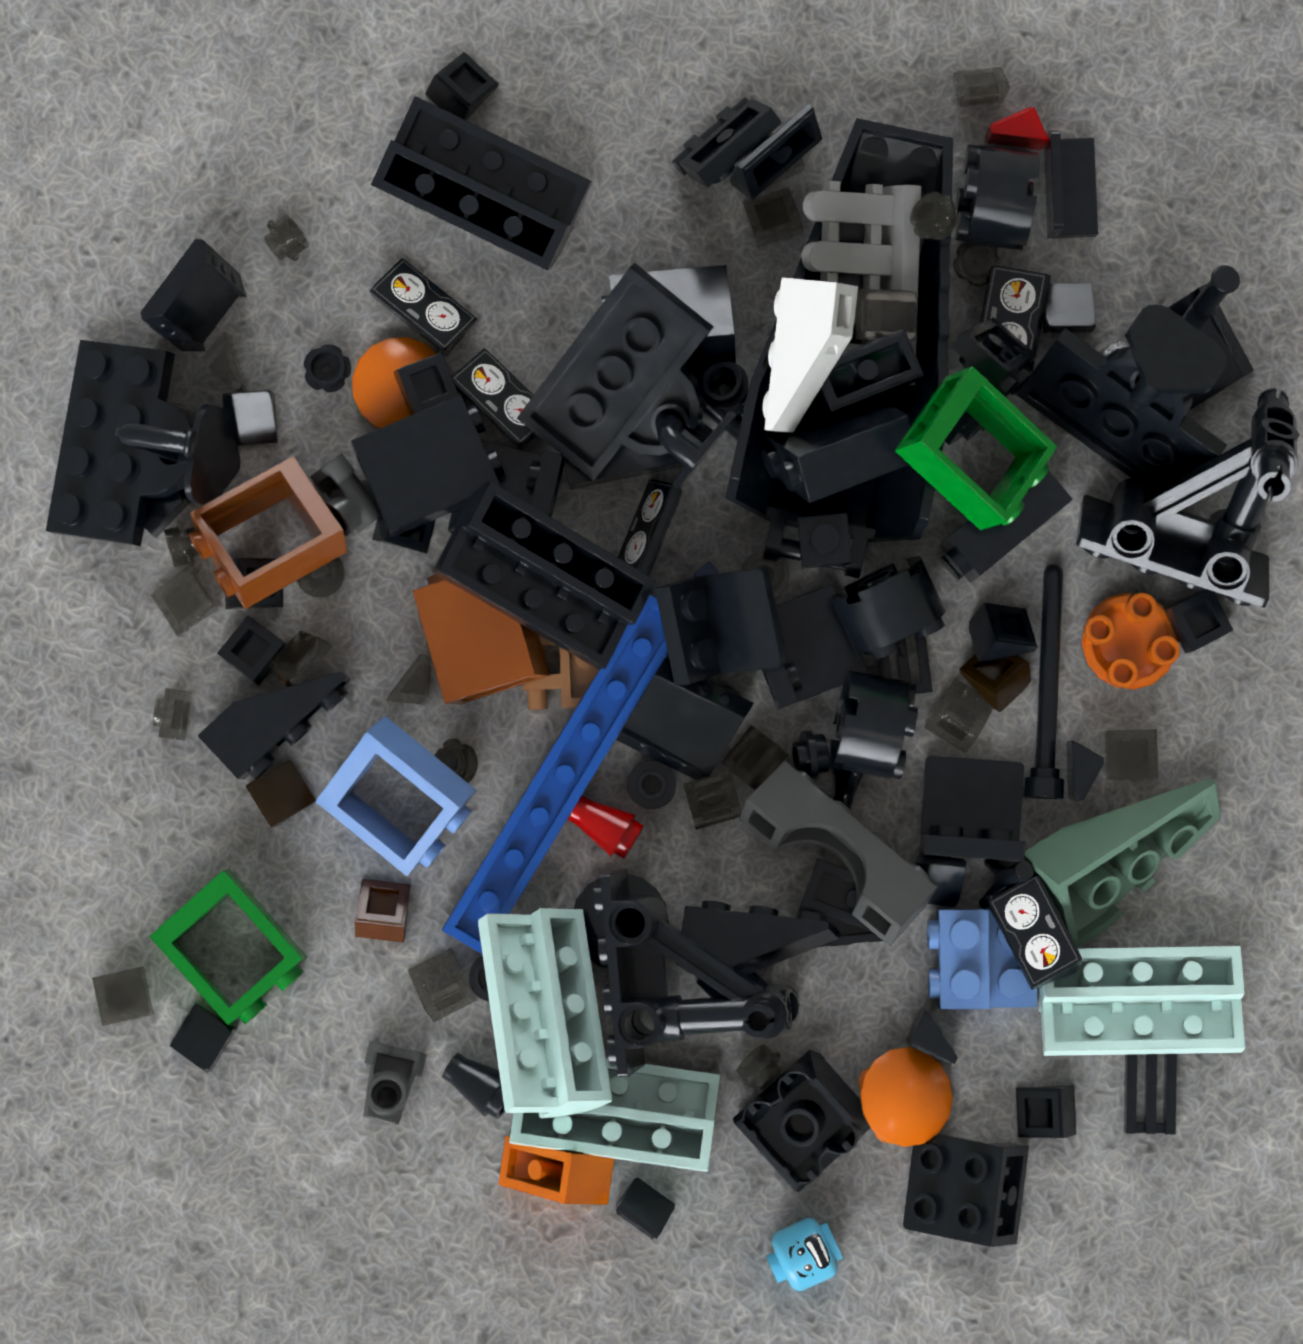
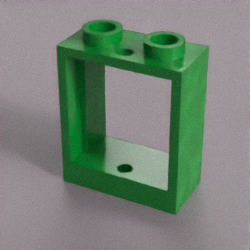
M971 366L949 375L943 380L895 452L981 531L999 524L1003 526L1008 525L1018 517L1025 505L1022 499L1030 488L1037 485L1046 476L1050 468L1047 462L1058 446ZM965 410L1015 456V459L990 496L939 450Z
M230 869L221 871L149 936L227 1025L236 1022L239 1018L245 1025L268 1005L262 999L264 995L276 985L281 991H284L305 972L299 964L308 957ZM228 896L236 902L285 957L233 1005L177 943Z

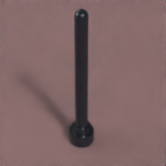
M1056 564L1048 565L1043 575L1035 767L1030 768V777H1025V798L1064 799V779L1060 778V769L1055 768L1063 570Z

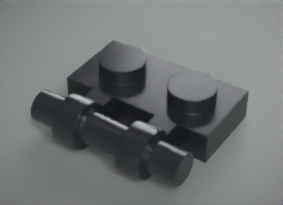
M746 97L732 108L726 106L716 115L717 122L700 137L693 135L683 144L685 150L672 160L673 165L682 175L688 174L690 178L707 188L712 184L725 180L734 171V164L749 151H754L772 135L771 132L782 123L772 108L754 99L749 101Z

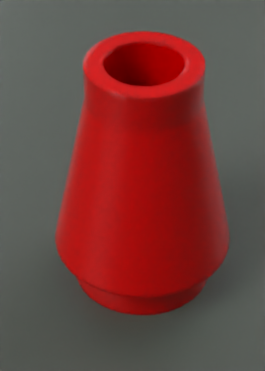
M584 795L580 797L568 818L569 822L581 829L610 857L616 854L623 859L630 852L644 827L643 824L634 820L635 814L590 800Z

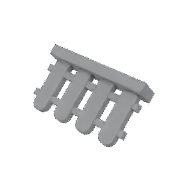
M823 181V190L810 192L803 201V211L806 217L811 221L822 222L821 241L808 243L803 248L801 258L807 270L821 272L820 281L838 283V273L863 275L862 294H857L854 324L862 325L861 344L848 343L843 353L905 329L916 354L921 186L895 185L883 187L880 184L866 185L865 193L840 192V181ZM839 223L864 225V244L839 242Z

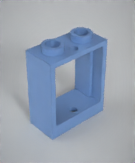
M384 716L364 734L315 802L404 875L408 876L420 863L428 868L446 846L439 839L447 829L454 834L469 817L472 810L466 804L477 790L389 718ZM379 756L443 808L417 844L353 793Z

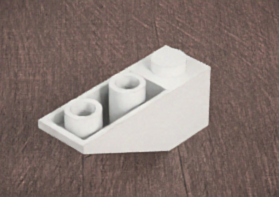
M793 278L781 279V287L774 300V313L777 317L775 340L771 343L768 353V362L771 368L769 390L764 396L762 406L763 415L766 419L764 430L794 432L853 336L858 286Z

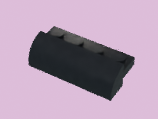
M415 96L395 141L391 140L371 185L545 270H550L561 254L574 228V221L593 181Z
M492 481L481 485L468 498L448 529L453 533L433 570V573L597 669H606L627 625H635L656 583V580Z

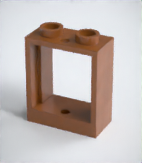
M294 456L190 512L195 529L194 532L189 534L192 544L203 560L209 557L212 558L218 568L213 573L222 591L227 597L235 594L244 609L347 553L342 527ZM288 498L314 538L243 577L217 536Z

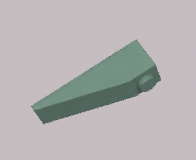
M1207 778L1063 827L1025 851L1024 860L1032 865L1034 870L1033 876H1040L1077 948L1111 927L1123 915L1116 905L1135 886L1145 893L1156 882L1152 875L1156 872L1159 862L1166 855L1173 859L1180 858L1221 818L1216 783Z

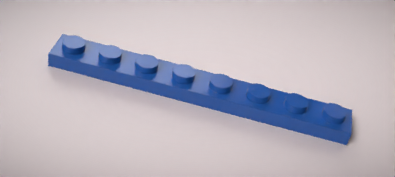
M650 594L635 625H627L606 669H599L442 927L443 932L482 954L478 920L486 914H510L668 654L656 597Z

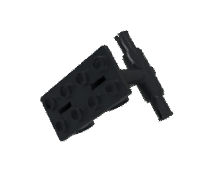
M1275 388L1262 392L1257 401L1258 409L1252 416L1251 438L1157 489H1155L1151 482L1143 478L1132 477L1118 484L1110 502L1084 495L1080 504L1076 544L1084 548L1092 556L1102 559L1112 557L1130 563L1140 572L1146 574L1160 573L1178 579L1181 584L1190 589H1208L1223 594L1230 601L1238 605L1250 606L1253 604L1265 608L1269 600V557L1252 549L1262 528L1259 520L1270 495L1271 502L1285 499L1291 492V479L1297 470V440L1300 434L1297 431L1295 414L1289 408L1290 402L1287 394L1281 390L1279 398H1277V389ZM1239 480L1228 507L1213 513L1209 519L1181 511Z
M627 868L600 874V884L594 885V905L596 913L603 914L605 934H600L598 937V952L601 964H608L609 984L603 986V1007L606 1015H612L614 1035L608 1036L607 1053L610 1065H617L618 1077H629L644 1067V1047L654 1042L684 1040L685 1035L731 1031H745L746 1034L753 1038L769 1039L777 1036L783 1030H791L792 1022L795 1021L800 1007L798 993L792 987L775 983L762 988L668 924L667 908L661 899L649 894L630 895ZM634 908L644 916L645 927L643 931L637 929L632 923L631 913ZM664 955L717 990L724 997L682 1000L681 995L668 996ZM641 1010L648 1012L653 1018L654 1030L648 1029L641 1022Z

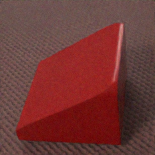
M1031 106L991 123L985 135L987 143L1038 150H1043L1048 142L1047 134L1035 107L1031 108Z

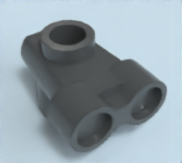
M341 453L312 474L310 478L323 494L326 493L330 498L326 505L342 527L344 536H348L355 529L358 532L365 529L382 515L367 481H360L354 473L355 469Z
M369 1041L364 1064L370 1065L363 1117L399 1125L415 1076L422 1077L427 1054ZM384 1088H390L396 1094L395 1103L388 1107L380 1105L377 1101V1094Z

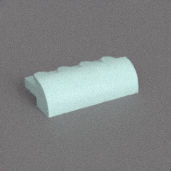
M539 908L531 915L486 914L478 920L505 1113H539L540 1118H551L590 1111L611 1102L612 1095L583 909Z
M1241 946L1078 948L1082 962L1076 973L1038 987V1012H1041L1043 1056L1242 1053L1245 1049L1241 1002L1245 991Z
M606 1058L612 1095L611 1102L590 1111L560 1117L540 1118L539 1113L513 1114L510 1144L708 1172L720 1075L645 1064L644 1067L629 1077H618L617 1065L611 1066L608 1058Z

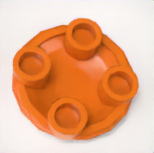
M409 337L388 338L372 345L358 360L352 376L353 398L360 413L378 429L410 416L393 372L437 353L427 344Z
M1125 592L1106 598L1092 609L1083 626L1081 646L1088 666L1099 679L1115 688L1136 690L1154 684L1169 671L1172 663L1177 660L1180 654L1178 638L1168 620L1164 607L1147 593L1135 594Z
M910 1047L889 1050L876 1058L871 1066L864 1069L859 1076L858 1084L861 1090L862 1112L872 1131H874L876 1137L881 1142L903 1147L924 1144L938 1135L949 1119L953 1102L951 1083L942 1065L927 1053Z

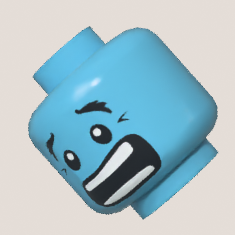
M805 1218L774 1233L771 1242L774 1252L766 1255L777 1282L780 1283L788 1280L790 1286L796 1291H804L834 1277L838 1271L837 1261L843 1259L827 1222L819 1225L813 1218Z

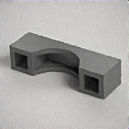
M785 760L747 798L739 817V821L775 851L791 845L809 844L822 847L838 856L850 870L856 886V902L852 915L889 946L896 941L925 909L937 889V886L930 881L928 874L921 867L904 860L892 850L890 843L882 835L869 831L854 818L846 805L840 801L832 800L816 787L814 780L806 772L794 769Z

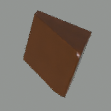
M362 879L355 916V936L404 942L411 884Z

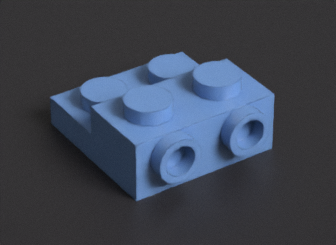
M990 908L936 909V919H928L927 921L928 949H937V969H928L929 999H937V1007L939 1009L1037 1007V988L1031 990Z

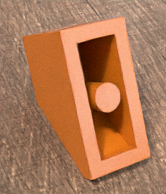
M505 1136L498 1185L563 1204L608 1205L614 1165L613 1158L510 1144V1136Z

